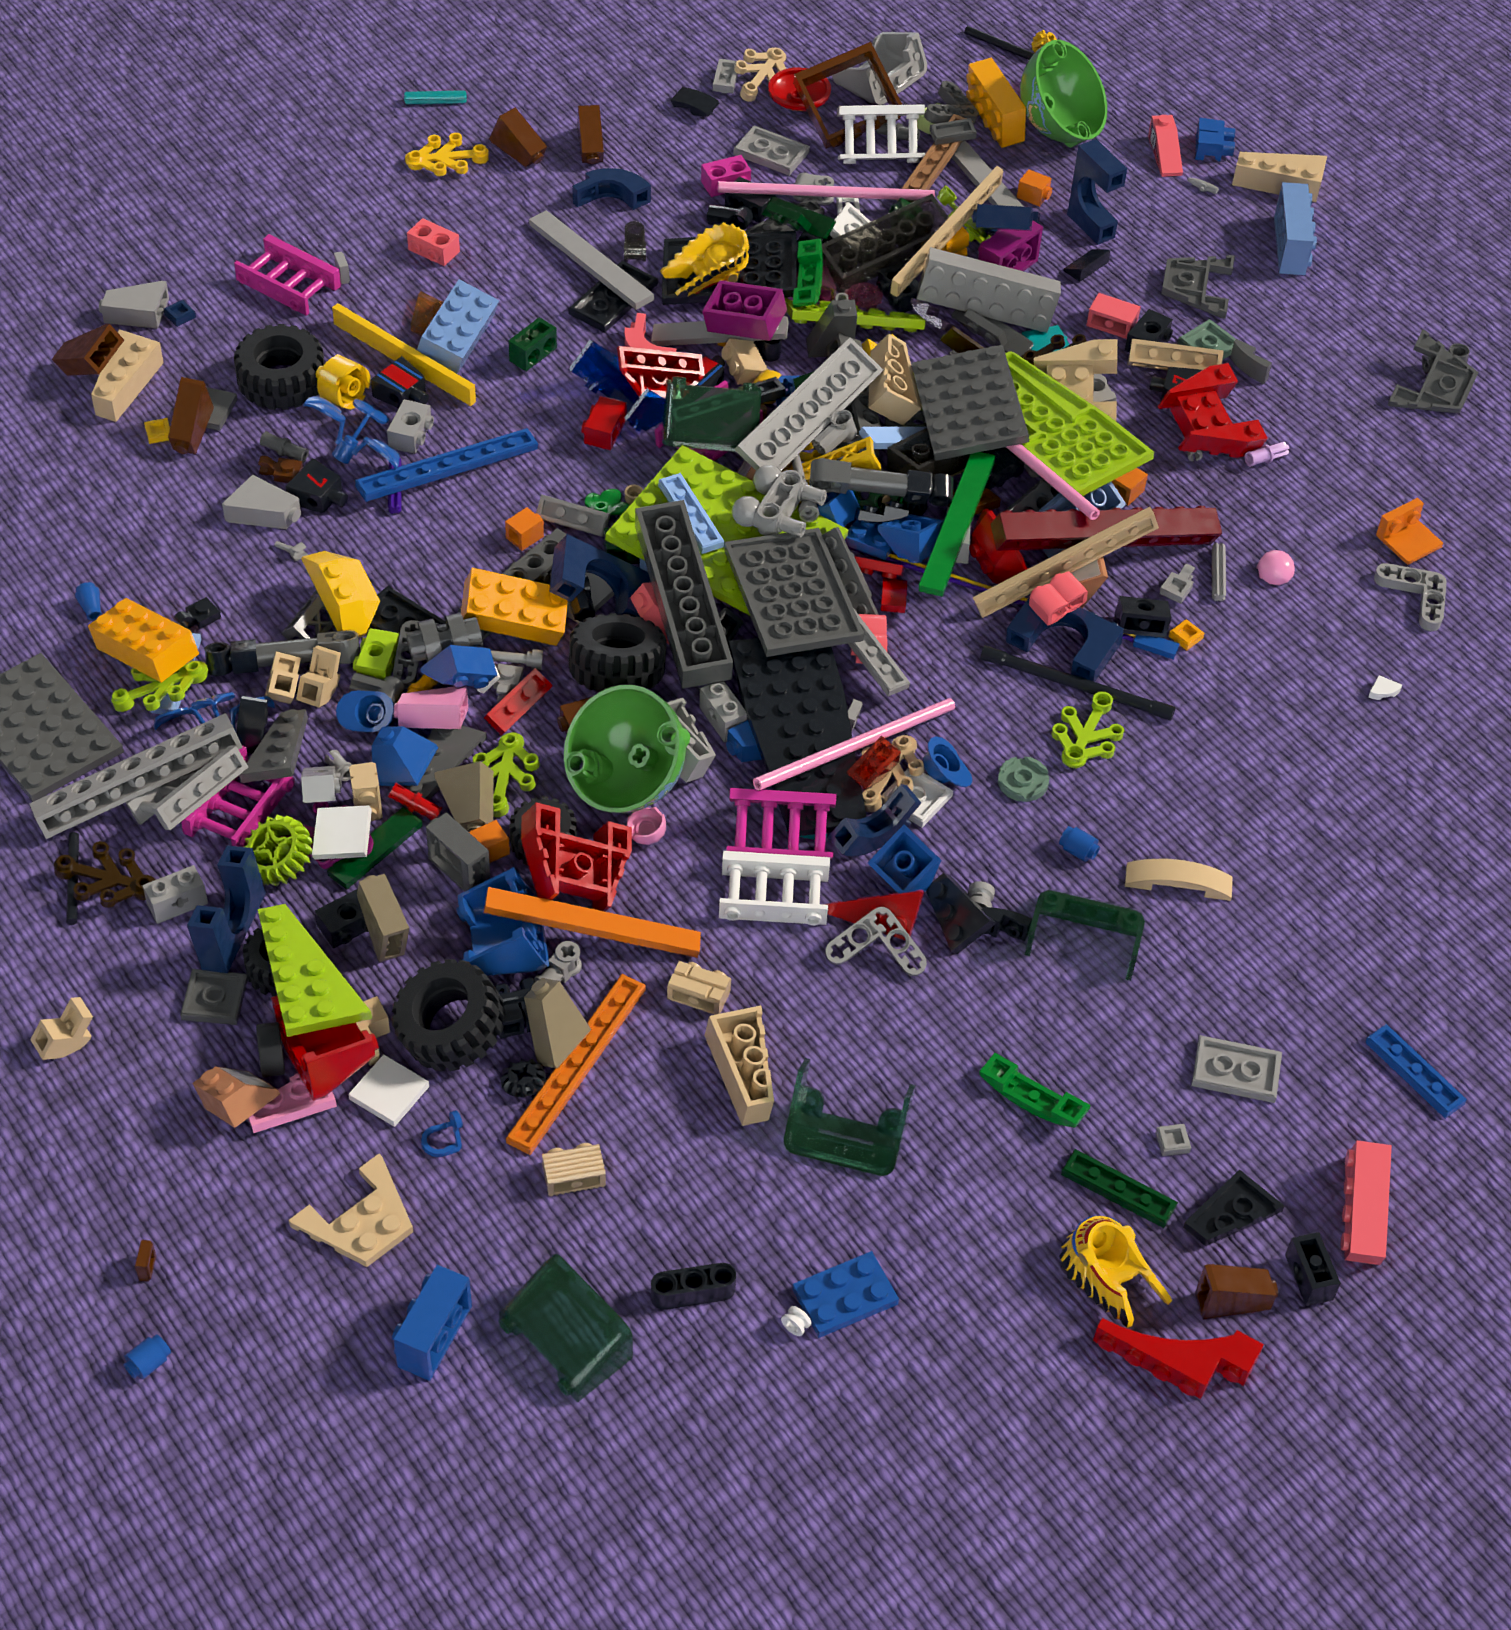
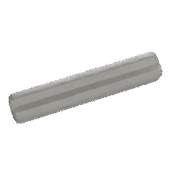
M1214 543L1212 548V599L1222 602L1226 596V546L1223 543Z

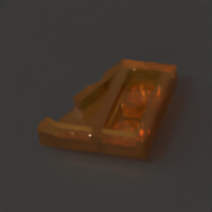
M420 291L411 321V332L422 336L444 302Z

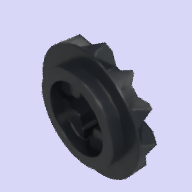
M521 1058L520 1062H510L509 1068L502 1069L500 1081L503 1090L507 1094L514 1097H527L535 1094L543 1087L546 1074L541 1063L537 1064L533 1058L529 1061H524ZM527 1072L528 1077H522L521 1080H518V1075L522 1076Z

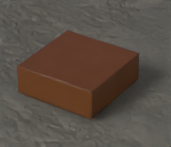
M141 1240L135 1263L139 1281H150L152 1278L156 1252L151 1240Z

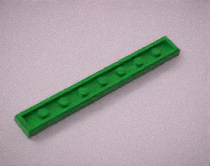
M982 452L970 455L920 581V592L943 597L994 465L995 455Z

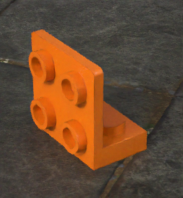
M1418 497L1382 515L1376 536L1407 565L1443 546V542L1419 521L1424 503Z

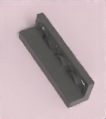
M317 590L281 633L287 640L295 636L300 639L310 638L303 631L307 625L315 627L316 636L314 638H317V633H327L333 626L329 614L328 621H320L319 610L326 608Z

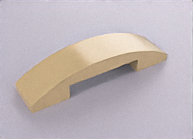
M1144 859L1128 862L1126 865L1125 887L1151 890L1152 885L1157 884L1205 891V898L1231 901L1232 876L1207 865L1176 859Z

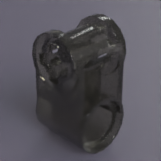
M631 221L625 225L624 262L628 260H642L646 262L645 228L640 222Z

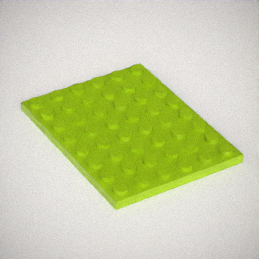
M682 445L607 531L605 540L644 560L635 529V508L669 503L659 488L658 482L659 479L675 474H682L725 542L764 536L754 526L742 527L736 523L732 516V508L734 502L743 496H752L761 503L766 495L756 490L752 480ZM798 504L790 518L804 522L800 518L798 511L800 505ZM821 515L813 522H806V530L819 528L823 535L831 529L838 527L844 540L848 536L849 530ZM724 547L704 554L700 552L713 597L750 615L725 554Z

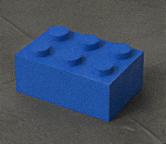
M438 1264L432 1274H426L421 1285V1293L418 1298L411 1300L407 1308V1317L403 1324H397L392 1335L397 1367L428 1381L432 1379L472 1308L469 1277Z

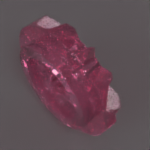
M870 283L854 284L847 291L848 300H855V305L858 306V309L865 308L868 311L870 307L876 308L882 302L883 295L881 290Z

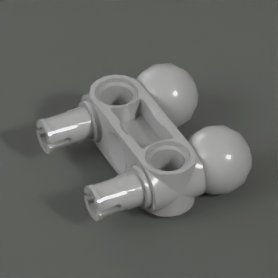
M763 465L755 471L753 483L756 490L766 496L761 503L752 496L739 498L733 504L732 516L735 522L742 527L754 526L764 536L779 534L783 531L801 538L806 530V522L792 519L790 516L802 500L811 501L822 506L826 500L827 491L808 485L806 479H803L802 475L795 470L781 472L774 465Z

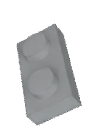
M719 59L713 81V91L733 94L738 73L734 70L737 61Z

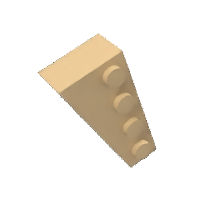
M1240 152L1232 185L1279 195L1282 182L1308 184L1309 193H1312V202H1316L1327 156Z
M120 329L118 333L124 339V342L101 371L91 394L95 415L117 422L163 364L160 342Z
M888 334L870 353V357L883 371L869 385L868 408L887 417L890 421L904 425L921 409V404L906 342Z
M762 1006L709 1016L704 1036L742 1126L768 1121L774 1103L771 1074L768 1068V1051L764 1039L765 1029L762 1024Z

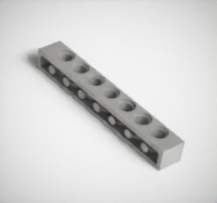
M224 713L29 804L45 838L48 839L205 766L230 745L236 746L238 750L243 747L227 714Z

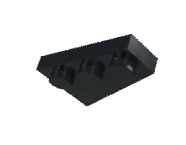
M946 873L941 874L926 890L948 946L953 953L959 954L996 924L991 917H988L982 911L983 909L980 905L975 903L968 896V893Z
M1239 1169L1185 1221L1183 1228L1203 1245L1207 1246L1283 1212L1285 1205Z

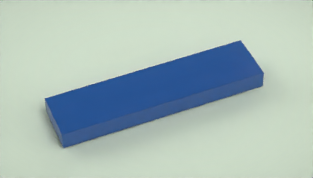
M1387 1024L1367 1037L1365 1043L1445 1119L1465 1105L1467 1099Z

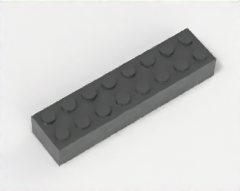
M684 500L635 508V529L682 689L731 680L733 660Z

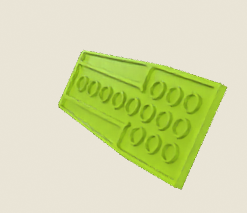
M1011 351L1005 353L1029 434V442L1022 443V445L1082 496L1154 459L1153 450L1103 411Z

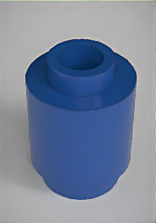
M1068 826L1059 840V845L1063 846V850L1084 862H1087L1089 859L1093 860L1100 850L1099 840L1078 827L1072 828Z
M156 1334L152 1338L147 1337L124 1355L126 1362L123 1366L134 1379L137 1376L145 1379L167 1361V1356L171 1354V1350L166 1342Z

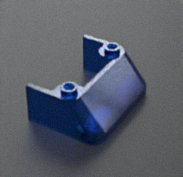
M591 339L568 369L587 382L585 386L596 394L599 391L608 398L627 402V415L624 418L629 421V425L639 432L642 429L647 431L669 419L668 410L679 407L674 401L667 400L648 388L639 397L620 371L618 356Z

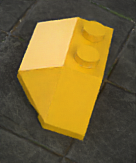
M328 551L303 556L301 560L336 630L355 631L358 633V638L365 636L380 600L360 560Z

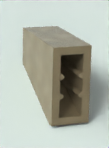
M479 761L435 772L434 777L454 820L464 829L470 832L493 821V770Z
M386 875L367 876L362 881H359L357 897L377 959L380 963L405 955L409 926Z
M541 978L532 985L524 1000L536 1060L542 1066L557 1069L591 1031V1028L560 981Z

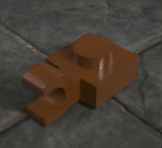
M260 456L258 465H261L259 474L265 476L273 475L274 481L289 483L303 468L302 461L279 458L278 462H275L268 456Z

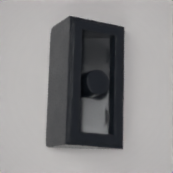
M1092 249L1065 267L1063 271L1081 282L1109 262L1110 250Z

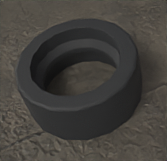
M279 1022L257 1024L256 1033L262 1077L284 1075L285 1066Z

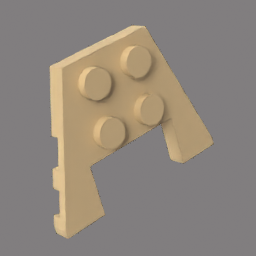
M380 1154L359 1168V1174L375 1191L330 1224L309 1204L289 1219L290 1227L296 1231L301 1230L309 1234L311 1239L319 1243L322 1241L334 1247L336 1252L365 1267L371 1265L412 1234L413 1226Z

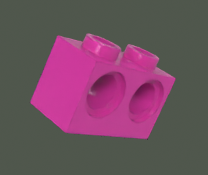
M742 155L701 164V182L710 197L725 194L718 193V181L734 182L739 176L751 181V169Z

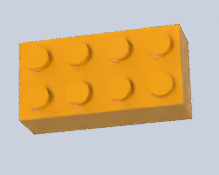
M992 57L968 64V74H966L968 90L966 91V97L978 110L979 115L983 119L984 126L989 128L994 141L997 140L1001 148L1024 142L1026 107Z
M471 568L464 581L461 614L463 620L476 617L480 630L557 646L565 633L568 600L550 593L549 584Z
M128 598L119 601L114 607L88 625L98 650L161 683L199 655L191 630Z

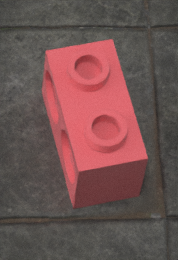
M424 218L407 232L408 250L442 266L449 263L460 252L459 234Z

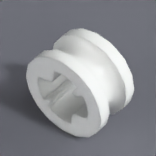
M791 1306L788 1309V1314H784L781 1317L784 1327L796 1336H802L805 1331L804 1328H809L811 1325L808 1315L796 1306Z

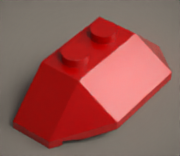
M625 346L617 347L620 371L641 398L681 401L705 376L702 354Z
M984 509L972 533L969 550L972 557L976 558L981 565L983 573L987 574L993 583L1000 584L1029 568L1025 565L1024 558L1019 550H996L990 525L996 518V515L992 510Z

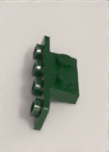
M775 196L770 199L762 213L764 217L780 225H787L793 230H800L823 240L827 239L836 224L833 218Z

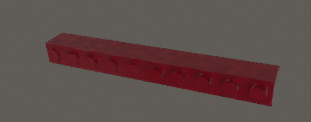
M1178 506L1173 509H1164L1163 507H1155L1152 511L1159 528L1123 547L1212 544L1223 533L1216 508H1206L1205 506L1185 508ZM1141 507L1131 510H1121V508L1110 510L1098 509L1100 514L1095 520H1091L1082 511L1077 509L1067 511L1050 509L1044 512H1034V510L1012 512L1006 510L1000 512L990 525L997 551L1067 549L1144 509Z

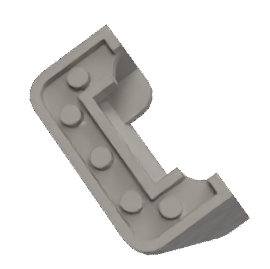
M882 32L873 39L872 45L897 94L926 73L927 61L918 32ZM868 61L858 68L850 67L832 75L837 85L873 105H883L887 102Z

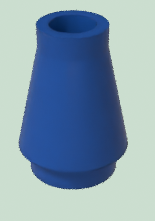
M91 582L78 585L75 598L84 610L87 619L94 621L102 615L99 588Z

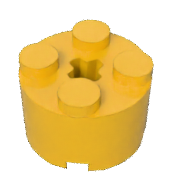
M337 354L316 371V378L318 379L317 389L320 397L346 409L356 408L353 405L355 399L364 400L365 395L363 393L365 388L369 389L370 373L361 364Z

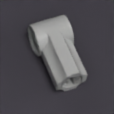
M848 410L835 412L831 417L832 423L812 441L813 447L819 454H827L841 442L851 441L857 436L853 417Z

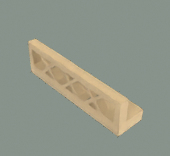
M1132 339L1127 365L1168 370L1170 367L1204 370L1209 366L1222 364L1224 351Z

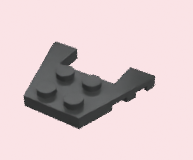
M1226 255V259H1216V256H1208L1207 260H1195V257L1167 259L1161 294L1226 319L1229 299L1206 295L1209 272L1232 275L1235 256Z
M1422 329L1413 350L1434 358V363L1420 393L1397 384L1388 402V406L1460 414L1479 372L1459 356L1452 355L1444 348L1445 345L1440 341L1436 342L1433 340L1429 333Z

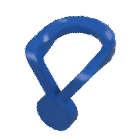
M457 1110L449 1113V1122L431 1126L422 1134V1149L430 1156L443 1157L460 1151L462 1143L459 1129L463 1127V1123ZM447 1127H453L455 1143L444 1149H434L428 1145L427 1137L430 1134Z

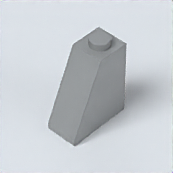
M158 281L107 290L104 298L99 302V312L103 315L104 323L158 329L164 314L163 309L166 308L169 301L166 281Z
M254 475L249 477L222 503L224 519L229 523L287 529L301 516L298 497Z

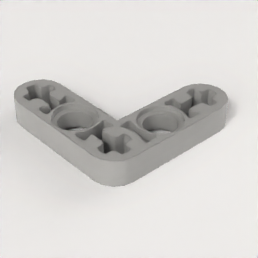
M1383 563L1377 566L1374 575L1376 584L1386 588L1421 594L1419 625L1427 631L1438 630L1444 618L1446 578L1437 572ZM1411 577L1415 579L1416 582H1408L1404 578ZM1433 583L1436 584V590L1432 589ZM1427 599H1434L1439 604H1431ZM1430 613L1433 614V620H1430Z
M878 907L830 941L826 947L828 961L835 965H841L879 938L906 974L918 976L925 971L927 965L924 954L894 914L885 907ZM878 913L881 916L885 914L888 916L886 922L890 928L894 924L897 929L890 931L886 937L882 935V933L886 932L885 927L882 924L876 925L874 923L877 920L876 914ZM860 928L864 929L868 934L867 940L863 943L854 942L852 939L853 931ZM895 934L902 935L906 940L905 946L901 949H895L890 944V939ZM847 937L850 945L855 950L851 952L850 948L847 947L843 951V958L840 959L838 956L833 958L831 956L833 953L832 947L835 945L838 948L846 944L842 939ZM912 946L914 950L910 951L909 954L913 959H921L919 963L920 969L916 970L914 967L909 969L907 967L909 959L906 955L902 959L898 955L906 952Z

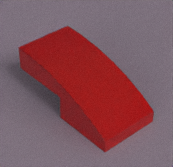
M883 578L881 611L905 613L907 580Z

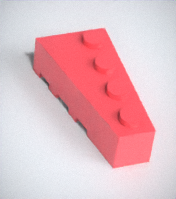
M1356 1141L1353 1147L1347 1150L1344 1183L1345 1205L1342 1214V1221L1345 1222V1233L1341 1237V1250L1345 1251V1260L1380 1265L1386 1258L1392 1145Z

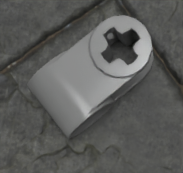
M800 173L794 184L834 186V180L830 176ZM793 196L795 200L800 202L812 198L820 205H829L834 201V197H824L822 199V197Z

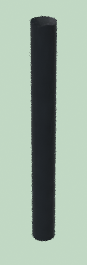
M970 26L965 28V34L1027 60H1030L1034 54Z
M71 832L68 835V855L76 863H79V834ZM77 874L67 879L66 923L69 925L77 924L78 900L75 899L73 892L75 884L78 883Z

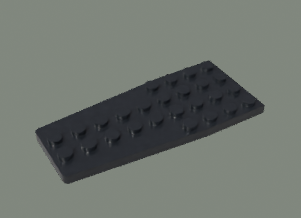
M759 638L729 641L728 647L733 660V669L743 708L747 713V720L767 773L852 738L845 694L831 646L766 657ZM855 751L772 785V789L776 791L836 794L835 808L830 807V811H827L826 833L833 832L843 818L862 819L867 817ZM778 804L789 834L790 809H787L788 805ZM803 806V810L800 812L799 836L815 835L816 811L814 806Z

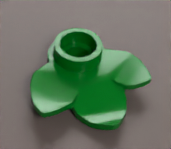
M607 489L601 495L589 493L585 498L586 507L611 514L610 519L612 515H622L630 504L621 502L622 493L617 489Z

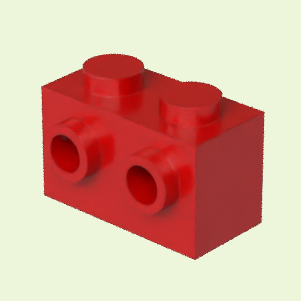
M600 396L597 403L592 404L588 420L585 419L583 421L581 432L584 433V444L611 450L627 420V402Z

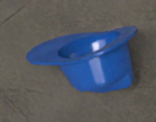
M351 691L339 700L336 708V717L339 723L348 730L377 732L382 727H388L394 718V704L391 698L382 692Z
M935 736L929 740L928 751L923 757L924 769L928 775L940 783L950 781L959 787L970 786L973 781L972 775L959 758L954 747L942 737Z

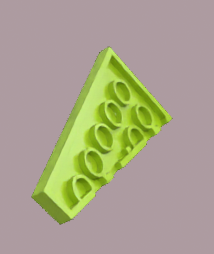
M785 298L787 314L795 323L806 324L807 321H816L817 323L831 303L830 301H820L816 305L793 307V300ZM856 306L857 325H860L861 328L873 329V326H882L884 330L893 331L896 327L904 328L903 330L907 332H917V329L924 330L925 320L921 315L891 311L889 315H886V312L876 308H870L866 312L858 309V306Z
M286 904L258 909L287 1037L372 1019L370 1009Z

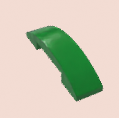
M821 239L799 241L797 254L799 272L797 288H794L793 307L816 305L820 297L822 285Z
M994 1053L979 1071V1075L1008 1100L1033 1115L1058 1125L1075 1128L1091 1106L1068 1092L1062 1097L1018 1072L1017 1064L997 1053Z

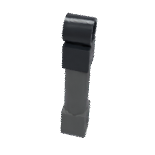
M825 458L815 459L811 462L810 486L826 490L827 493L846 494L847 490L899 496L903 497L905 502L926 504L929 499V503L935 506H948L953 500V477L947 474L932 475L930 472L908 470L907 474L857 468L851 467V462Z
M351 630L317 633V638L256 643V639L231 641L230 645L224 642H216L204 648L208 674L213 676L227 675L232 671L233 674L259 672V667L272 666L276 651L300 657V664L311 663L313 648L316 646L340 652L339 664L353 663L355 657L360 655L358 633Z

